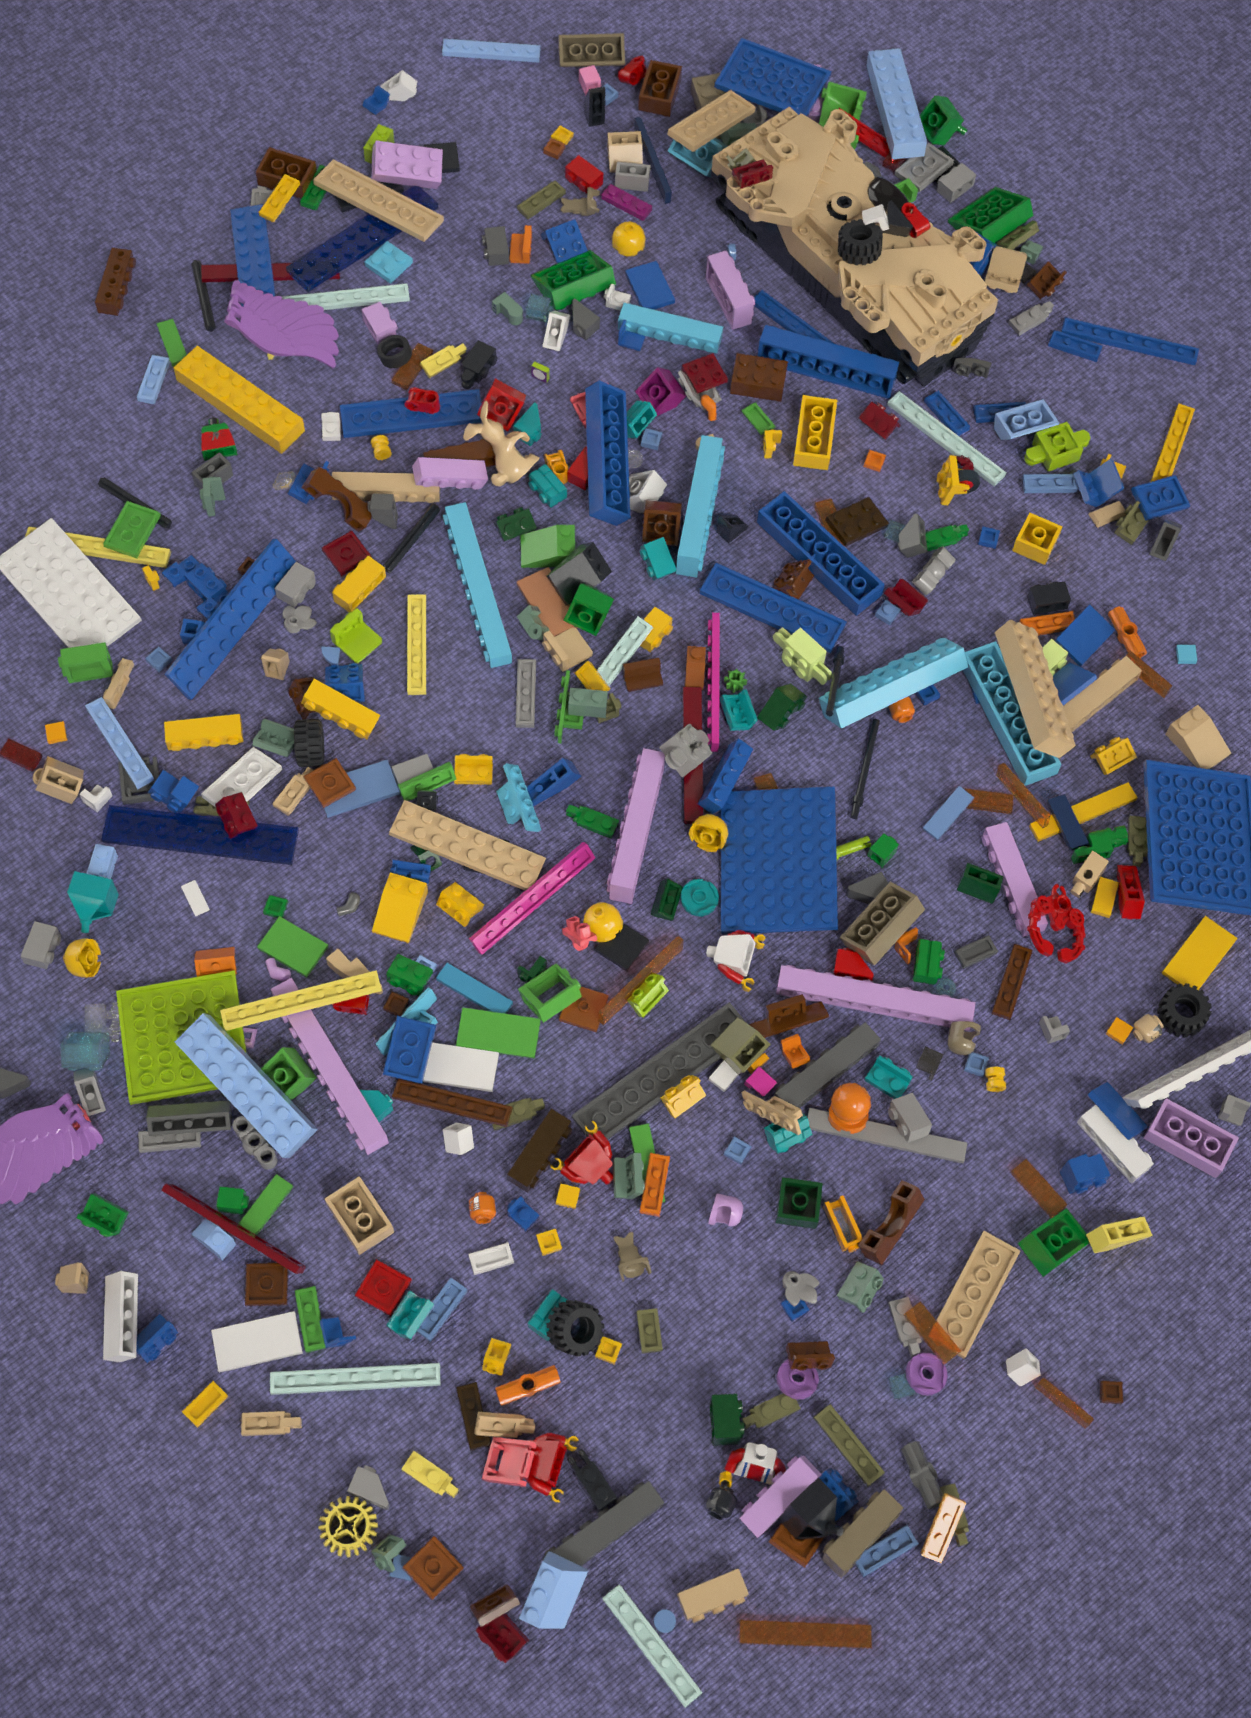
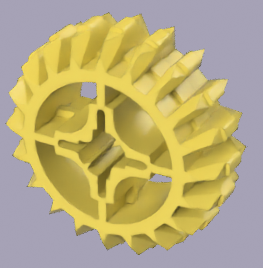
M346 1496V1503H343L342 1499L338 1498V1506H335L333 1502L330 1503L332 1511L324 1509L328 1517H320V1521L326 1523L319 1526V1530L326 1531L320 1535V1538H328L324 1542V1546L327 1547L332 1544L330 1552L333 1553L339 1548L338 1556H342L344 1550H346L347 1557H351V1550H354L355 1555L358 1556L359 1551L357 1548L361 1547L363 1551H366L367 1548L364 1543L373 1544L369 1535L377 1536V1533L371 1530V1528L378 1527V1523L371 1522L377 1516L376 1514L369 1515L373 1510L371 1506L364 1509L367 1504L365 1500L358 1505V1497L354 1498L353 1503H351L350 1496ZM347 1509H353L359 1511L360 1513L358 1515L355 1514L352 1517H347L342 1513V1511ZM335 1516H337L340 1520V1525L332 1535L331 1524ZM342 1518L349 1524L354 1523V1525L351 1526L353 1528L352 1530L355 1533V1535H353L352 1532L348 1529L343 1530V1528H345V1523L343 1522ZM365 1518L366 1529L363 1536L360 1537L357 1533V1527L361 1520ZM344 1536H350L355 1542L342 1544L336 1540Z

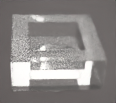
M293 471L279 473L272 484L273 488L276 491L290 489L296 475Z

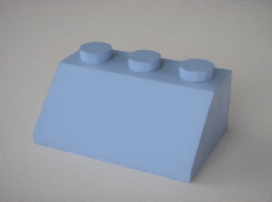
M1044 399L996 413L994 430L1001 440H1008L1059 425V421Z
M548 1551L519 1619L537 1628L564 1629L588 1569Z

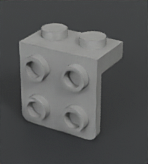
M682 370L678 372L680 384L687 389L685 392L686 396L690 401L693 400L696 407L700 406L704 411L706 410L700 402L703 395H708L715 403L722 400L716 387L696 393L687 375Z

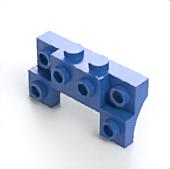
M192 555L180 564L177 562L173 563L162 572V576L166 577L173 587L184 581L187 582V585L204 601L196 608L207 620L229 594L226 590L225 582L221 578L217 579L210 567L206 568Z

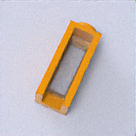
M844 1195L832 1203H829V1201L825 1202L822 1208L842 1249L841 1251L848 1250L850 1253L858 1250V1245L863 1238Z

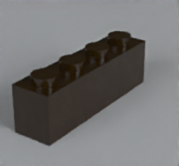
M550 1109L508 1172L507 1180L527 1193L531 1188L534 1189L539 1183L540 1178L538 1177L541 1172H546L549 1168L551 1157L559 1153L562 1147L560 1144L563 1139H568L572 1133V1121L555 1110Z

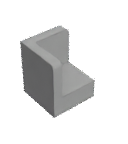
M1043 1016L1039 1022L1048 1044L1065 1039L1070 1032L1067 1025H1061L1057 1016L1049 1019L1047 1016Z
M1228 1094L1222 1102L1218 1119L1241 1126L1245 1113L1250 1108L1251 1103Z

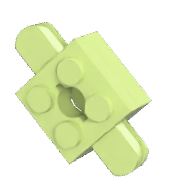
M801 627L792 635L784 628L779 629L778 632L773 634L774 641L783 649L781 659L786 666L791 667L796 672L799 678L808 682L814 677L822 685L832 678L831 670L824 665L827 651Z

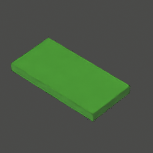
M462 1007L456 1046L535 1059L541 1020L539 1018Z

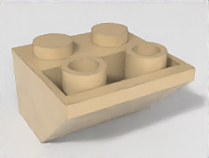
M641 131L608 133L607 150L610 173L616 172L617 161L643 164Z
M47 756L35 790L72 804L78 796L84 770Z

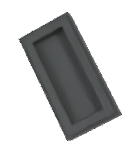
M988 935L955 950L954 954L962 968L965 969L996 955L998 950Z

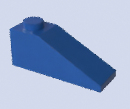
M562 758L527 786L533 806L568 788L581 777L572 761Z

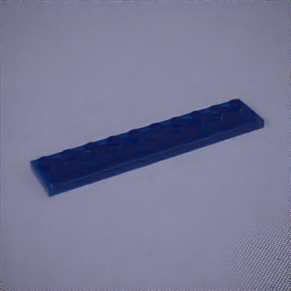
M412 186L401 193L405 197L433 211L438 209V203L420 186ZM368 214L287 266L286 272L307 292H310L401 233L402 230Z
M109 805L101 840L102 843L292 865L299 828L257 823L258 826L255 829L230 838L225 831L221 818Z

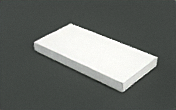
M252 747L201 793L202 798L215 806L223 797L242 792L247 802L282 770V766L257 748Z
M432 1043L423 1082L492 1092L499 1052Z
M295 1311L212 1330L219 1373L303 1354Z

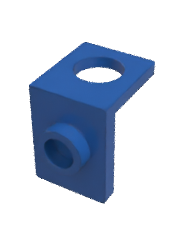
M623 320L618 333V345L641 351L645 336L626 331V320Z
M339 1318L320 1320L326 1348L344 1346L356 1339V1336L343 1337Z

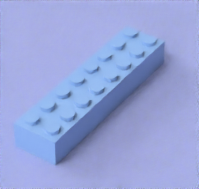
M901 49L868 51L866 67L891 158L902 159L925 156L927 140Z
M203 1013L175 1041L180 1049L283 1158H290L318 1130L211 1015Z

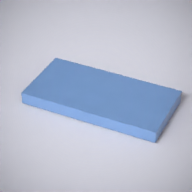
M388 760L347 772L356 790L325 807L324 810L327 818L399 795L400 792Z

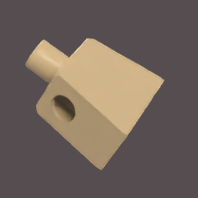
M1092 851L1075 875L1072 882L1074 886L1070 892L1078 898L1081 897L1083 892L1089 893L1104 873L1109 861Z

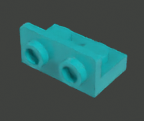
M878 1056L864 1081L891 1098L896 1099L902 1097L913 1076L905 1068L895 1066L889 1058Z
M408 1291L386 1326L400 1337L412 1339L434 1303L429 1299L418 1297L412 1291Z

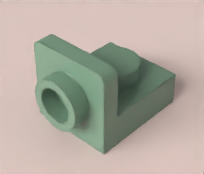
M1028 240L1025 246H1022L1020 252L1026 253V262L1034 265L1042 252L1043 246Z
M390 1534L371 1551L375 1558V1565L380 1570L391 1573L395 1570L391 1559L396 1557L406 1546L404 1540Z

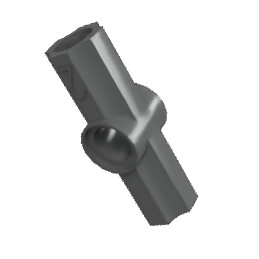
M919 1441L905 1445L901 1450L911 1470L909 1471V1476L912 1483L919 1489L927 1509L939 1507L943 1494L936 1480L938 1476L935 1468L927 1460Z

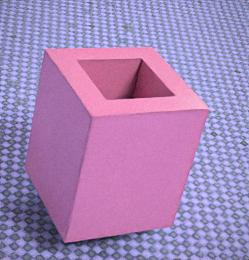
M594 65L579 69V83L585 95H587L589 89L601 87V79Z

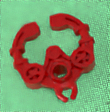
M1055 884L1050 896H1039L1032 900L1031 909L1028 914V919L1030 920L1027 931H1029L1030 938L1038 952L1049 957L1052 955L1054 947L1050 941L1042 938L1040 928L1037 927V922L1041 920V917L1048 914L1050 926L1054 931L1063 929L1065 925L1073 929V936L1076 937V942L1072 944V949L1063 948L1057 952L1058 961L1069 963L1077 959L1081 952L1085 950V945H1083L1084 938H1086L1085 919L1079 909L1072 908L1071 901L1066 896L1064 887H1059V884ZM1057 888L1060 889L1061 895L1057 893Z

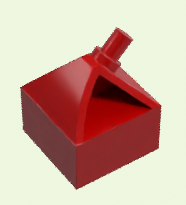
M495 378L479 407L477 415L480 417L484 401H487L488 413L486 418L501 423L503 429L509 431L524 404L526 394Z

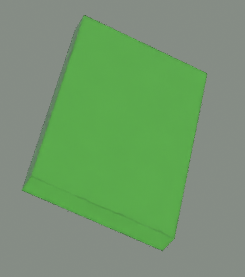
M127 501L103 543L104 547L138 558L161 516L160 512Z
M280 916L257 946L258 950L306 978L329 947L325 942Z

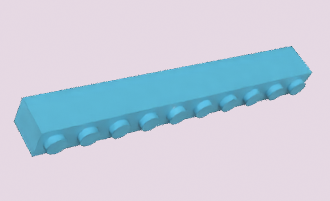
M466 502L445 507V514L442 515L443 521L449 527L447 529L449 540H453L451 547L453 554L458 557L456 559L457 568L462 570L460 577L462 585L467 587L465 590L466 598L472 604L469 605L471 615L476 617L474 625L476 631H480L481 634L479 642L481 647H485V651H483L485 662H489L490 668L511 664L512 653Z

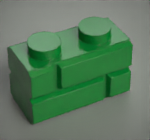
M926 939L918 940L913 973L914 982L935 985L937 980L942 978L943 967L939 966L940 961L944 959L945 949H941V942Z

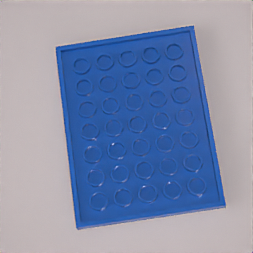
M1146 760L1143 763L1150 902L1251 916V776Z
M835 786L731 791L721 809V819L728 828V837L724 847L721 849L722 935L730 934L737 930L748 933L838 930Z

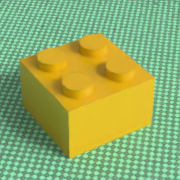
M1029 513L1016 538L1012 551L1045 565L1063 526Z

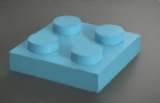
M386 241L365 261V266L391 284L413 263V258Z

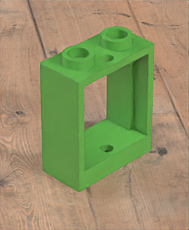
M106 642L60 649L61 657H58L59 667L62 668L63 677H67L69 683L112 677L114 674L112 659Z
M557 963L518 988L523 1002L543 1023L582 997L579 990L581 985L577 979H572L569 972L565 968L562 969ZM558 982H561L566 987V989L544 1004L537 998Z

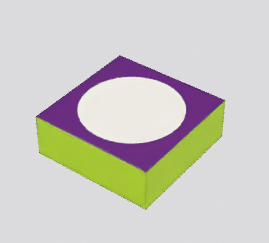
M534 362L531 365V376L547 383L550 379V368Z

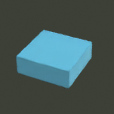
M1195 645L1176 646L1178 664H1196L1197 654Z

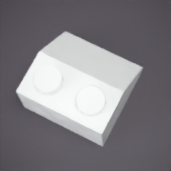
M655 470L635 473L629 476L631 510L644 513L646 500L658 501L659 497L663 495L667 484Z

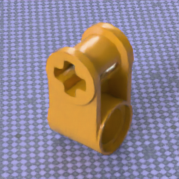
M562 450L549 455L547 453L544 454L545 464L565 484L567 482L568 465Z

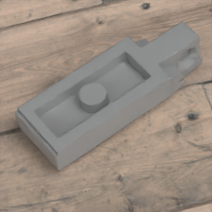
M1050 301L1042 306L1040 304L1035 305L1010 319L1008 324L1020 336L1043 323L1049 316V313L1052 312L1054 305Z
M905 1297L890 1301L888 1306L900 1344L902 1343L903 1347L908 1346L910 1356L914 1357L921 1353L918 1343L922 1341L910 1299Z

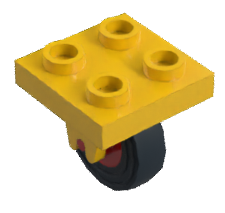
M949 455L947 461L943 463L941 471L937 474V483H939L938 497L941 498V505L948 506L955 494L971 493L980 486L978 473L969 469H959L956 456Z

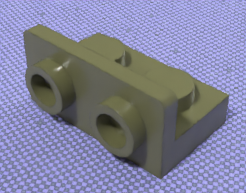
M1136 501L1134 505L1129 504L1124 511L1126 516H1121L1116 523L1118 527L1114 532L1130 545L1135 542L1149 521H1145L1141 510L1138 508L1139 501Z

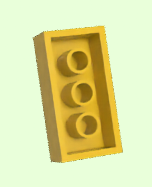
M802 396L793 466L828 470L837 408L836 399Z

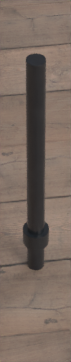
M842 646L837 647L833 658L834 669L826 715L829 717L834 714L841 666L844 664L845 659L843 655L844 647Z
M873 719L856 794L853 796L851 803L853 807L850 818L858 819L860 807L863 806V793L880 724L878 719Z

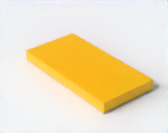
M1205 916L1163 970L1162 974L1176 984L1184 986L1187 983L1190 984V987L1195 985L1197 990H1199L1238 938Z

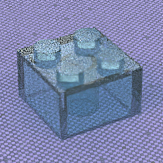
M69 1032L60 1045L61 1068H68V1070H79L80 1068H88L91 1071L100 1070L110 1057V1035L108 1032Z

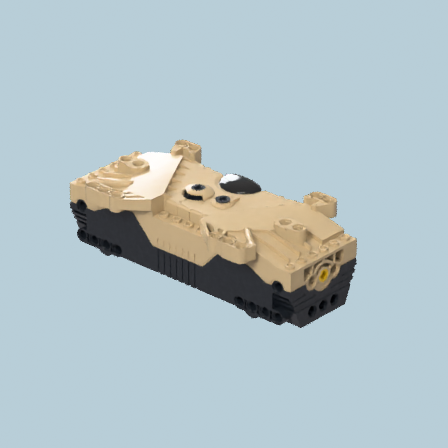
M788 107L715 154L712 160L711 177L722 194L715 199L718 208L736 224L738 230L743 235L748 236L757 243L790 276H793V279L799 282L798 284L803 286L807 292H810V295L815 297V300L821 303V306L826 308L870 354L898 361L899 366L896 375L898 381L906 384L915 378L925 387L953 367L956 358H966L975 351L983 337V333L987 330L991 323L990 321L994 317L998 299L986 289L987 284L969 263L982 260L986 248L985 240L973 229L962 227L954 231L951 237L933 227V224L929 222L930 229L917 238H912L910 235L902 237L883 233L881 256L871 264H849L848 261H843L842 257L839 256L838 233L841 226H844L846 222L858 219L863 220L862 211L879 205H883L885 210L888 202L891 200L900 211L905 203H909L898 187L883 177H874L873 172L858 157L856 151L851 146V143L855 140L857 124L844 111L840 109L833 110L826 124L822 127L802 113L798 115L791 107ZM747 148L756 161L764 159L767 165L772 164L774 167L772 179L766 182L740 189L732 175V170L727 165L729 161L726 156L729 155L734 159Z

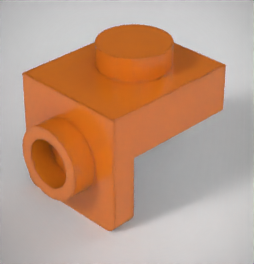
M799 1034L781 1040L783 1056L792 1069L810 1062V1056L802 1046Z

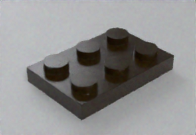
M870 497L826 516L825 519L845 547L883 530L889 525V522Z

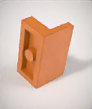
M525 225L524 234H512L510 263L530 264L532 226Z
M235 947L195 952L194 962L197 977L234 970L237 974Z

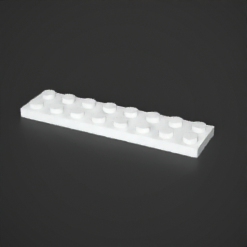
M1251 1029L1122 1098L1128 1106L1145 1109L1153 1105V1101L1167 1098L1170 1092L1184 1089L1186 1087L1185 1084L1201 1080L1203 1078L1202 1075L1216 1072L1219 1070V1066L1233 1063L1236 1057L1251 1053Z

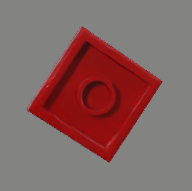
M376 1259L357 1290L355 1297L392 1316L412 1279Z

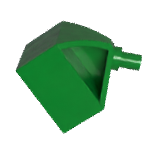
M934 95L920 114L924 133L932 144L945 146L955 132L958 131L962 135H965L967 129L961 126L964 119L948 97Z
M580 583L563 621L597 636L614 599L599 589Z

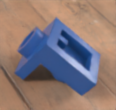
M522 1196L518 1199H513L507 1206L508 1217L525 1232L539 1218V1214L524 1202Z

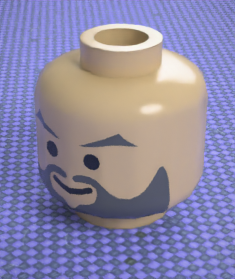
M1146 1014L1134 1023L1135 1031H1133V1034L1139 1042L1143 1040L1146 1043H1151L1162 1035V1028L1164 1026L1156 1015Z

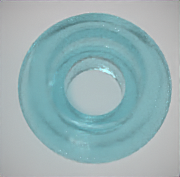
M941 979L937 983L936 990L939 995H949L952 997L956 992V985L950 979ZM947 985L950 987V989L945 990L943 986Z

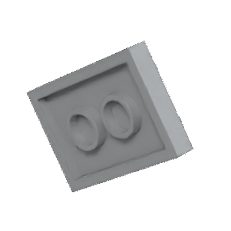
M928 143L925 156L910 158L895 170V176L902 181L909 178L920 193L953 165V159Z

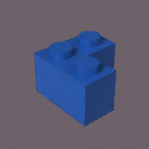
M163 770L148 793L151 794V798L155 801H161L166 804L170 811L181 813L199 786L185 776L178 780Z
M1101 1153L1091 1157L1084 1154L1070 1159L1060 1171L1069 1194L1074 1192L1077 1194L1084 1193L1091 1186H1095V1188L1101 1187L1107 1183L1106 1181L1110 1177Z

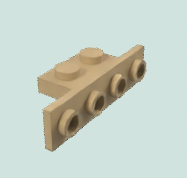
M745 1090L741 1092L744 1100L743 1104L748 1111H752L760 1117L772 1121L787 1131L797 1135L801 1134L797 1120L803 1116L800 1108L776 1096L766 1102Z

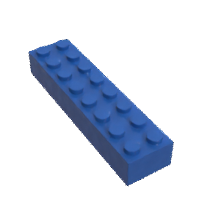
M765 325L759 341L758 357L788 361L787 371L890 399L898 371V361Z
M599 380L585 389L589 516L617 526L631 518L626 391Z
M785 491L758 511L757 523L797 561L810 559L812 563L808 569L814 577L853 614L859 615L882 596L885 584Z

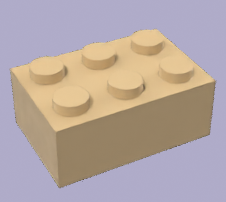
M360 1176L325 1198L327 1207L359 1255L394 1233L392 1224Z

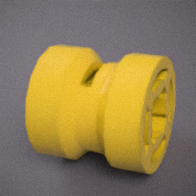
M378 435L371 439L374 457L377 460H385L392 455L391 448L388 446L387 436Z
M989 1067L985 1069V1076L988 1078L986 1083L987 1091L1000 1092L1006 1090V1082L1004 1081L1005 1068Z

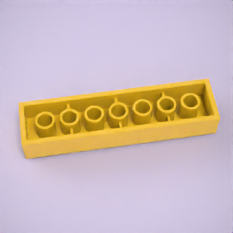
M196 346L174 367L178 382L281 454L305 432L303 418L199 346Z

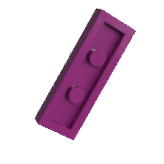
M612 184L601 194L602 200L642 221L652 211V205Z

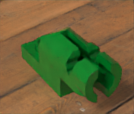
M1123 825L1114 827L1113 831L1111 828L1090 832L1087 835L1089 842L1087 847L1081 846L1074 851L1071 857L1073 864L1085 862L1092 851L1103 858H1110L1114 848L1127 844L1128 833L1126 827Z

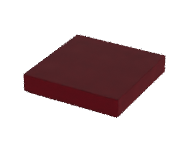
M352 530L321 547L322 552L340 576L357 568L358 563L367 556L371 557Z

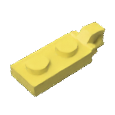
M464 344L456 348L453 345H449L421 361L420 365L430 379L461 360V355L466 353L467 348Z
M413 1451L402 1467V1471L435 1494L442 1496L446 1492L454 1498L459 1491L457 1487L451 1484L453 1479L449 1474L415 1451Z

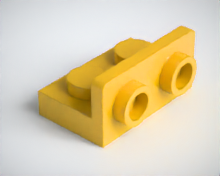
M1113 738L1109 741V745H1102L1094 749L1095 753L1090 755L1091 759L1096 758L1104 775H1108L1137 758L1128 738Z
M468 754L455 755V776L457 780H454V784L492 785L493 757L486 754L470 756Z
M694 1075L685 1076L681 1079L680 1084L665 1091V1095L661 1097V1100L671 1117H678L706 1096L699 1084L701 1081L699 1077Z

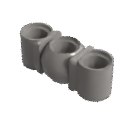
M944 546L938 548L933 553L932 558L929 559V562L924 565L923 571L919 572L912 583L924 595H928L956 559Z
M244 1116L237 1117L233 1122V1129L236 1136L241 1140L244 1151L249 1155H253L263 1169L270 1170L274 1168L278 1162L274 1149L269 1146L268 1141ZM241 1125H248L245 1131L238 1130ZM253 1140H260L257 1146L250 1145ZM265 1155H272L271 1160L266 1162L262 1160Z

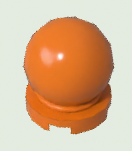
M846 1083L840 1085L831 1098L832 1104L828 1111V1121L839 1132L844 1130L850 1131V1134L858 1133L866 1127L869 1118L868 1112L871 1108L870 1095L859 1084Z

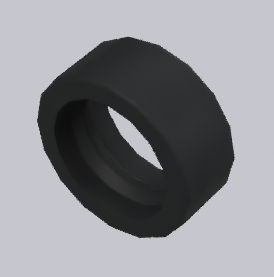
M392 335L379 343L377 353L385 367L398 368L407 364L411 359L412 349L405 337ZM394 348H403V350L396 355H386L390 350Z

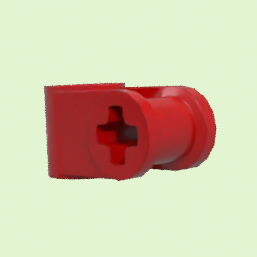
M644 56L633 58L630 63L619 71L618 78L621 83L636 85L645 77L648 68L645 66Z
M905 203L902 206V214L913 225L909 234L912 238H917L930 229L928 219L923 216L914 204Z
M415 387L409 389V398L405 402V407L408 410L435 414L440 410L439 395L436 391Z

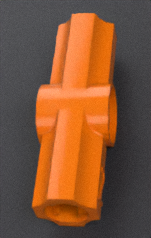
M1118 606L1109 611L1108 616L1118 633V641L1124 644L1131 659L1137 660L1146 655L1147 650L1137 634L1138 628L1135 623L1130 621L1124 608Z
M553 1365L532 1374H524L519 1379L495 1387L499 1402L503 1406L524 1397H531L539 1391L560 1384L561 1381L557 1369ZM525 1381H531L534 1387L530 1390H525L522 1384Z

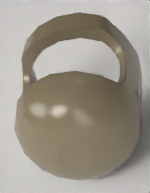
M969 1021L952 1022L947 1039L949 1050L958 1055L971 1054L976 1047L972 1039L980 1035L981 1026ZM967 1027L975 1030L973 1032H964Z

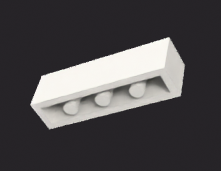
M1097 1105L1093 1106L1078 1120L1077 1123L1131 1184L1154 1164L1150 1155L1138 1147L1137 1141L1134 1138L1127 1140Z
M120 1271L105 1276L103 1360L123 1362L136 1358L138 1274Z

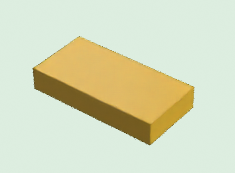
M590 661L585 662L575 672L586 689L609 691L611 689Z
M1103 877L1099 878L1091 913L1110 918L1119 882Z
M212 1381L182 1413L198 1428L229 1396Z

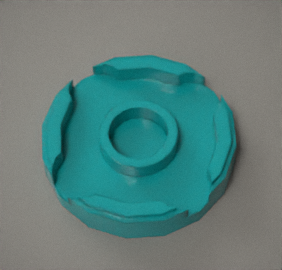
M704 879L691 880L685 884L681 891L680 900L682 907L693 916L709 915L718 905L719 894L717 888L713 883L703 881Z

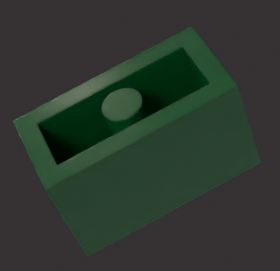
M967 863L960 877L957 891L993 904L1000 891L1004 876Z

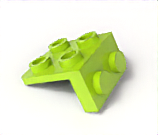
M357 608L353 612H349L340 623L333 625L330 630L332 642L355 663L361 662L382 644V638L363 622L362 612Z

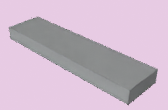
M518 659L516 728H534L536 659Z

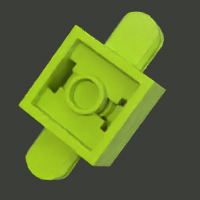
M1068 422L1036 432L1032 443L1033 447L1026 450L1024 460L1030 466L1043 462L1048 472L1080 460L1083 448L1088 446L1090 434L1086 430L1073 432Z

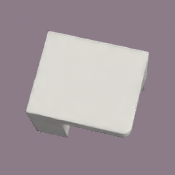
M883 205L862 211L864 225L875 222L880 224L882 231L889 229L888 218Z
M96 785L91 792L84 789L80 793V797L83 803L98 813L112 797V793L107 786L103 789L101 786Z
M454 1123L443 1129L446 1152L462 1155L474 1148L471 1125Z
M1027 1349L1006 1360L1007 1375L1019 1386H1023L1041 1375L1039 1360Z

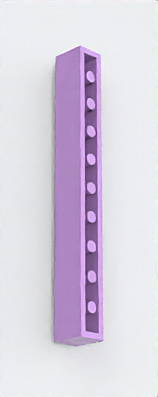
M781 965L776 990L777 995L793 997L803 994L804 998L808 1001H822L824 1004L949 1028L952 1022H973L975 1002L965 998L955 999L949 995L939 996L928 991H913L908 987L897 988L886 983L881 985L870 980L860 981L850 976L839 977L829 972L818 973L813 969H797L792 965ZM967 1027L965 1031H970L971 1028Z
M290 978L273 987L271 992L272 997L299 989L293 979ZM311 1009L282 1016L283 1022H288L291 1026L289 1031L294 1039L298 1038L300 1041L298 1046L303 1055L307 1053L310 1059L307 1061L311 1069L318 1071L319 1075H317L320 1084L327 1086L328 1091L326 1093L331 1102L335 1101L338 1107H336L339 1116L346 1118L347 1123L345 1125L350 1134L355 1133L358 1138L355 1142L360 1151L364 1149L366 1154L369 1155L388 1144L387 1135Z

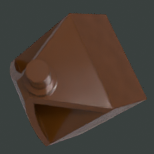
M646 500L642 542L649 543L664 537L667 545L678 546L682 503Z

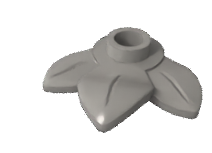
M290 605L285 607L282 616L285 619L284 627L290 633H297L300 629L308 630L313 628L317 622L310 618L312 613L311 607L299 606L296 609Z
M794 1271L785 1273L782 1282L783 1287L786 1289L785 1297L791 1305L796 1306L800 1300L813 1304L817 1302L815 1288L820 1283L814 1276L807 1273L798 1274Z

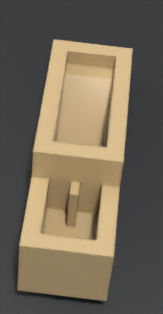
M339 949L326 958L327 965L343 979L370 972L358 958L350 962ZM383 989L380 992H376V994L383 993Z

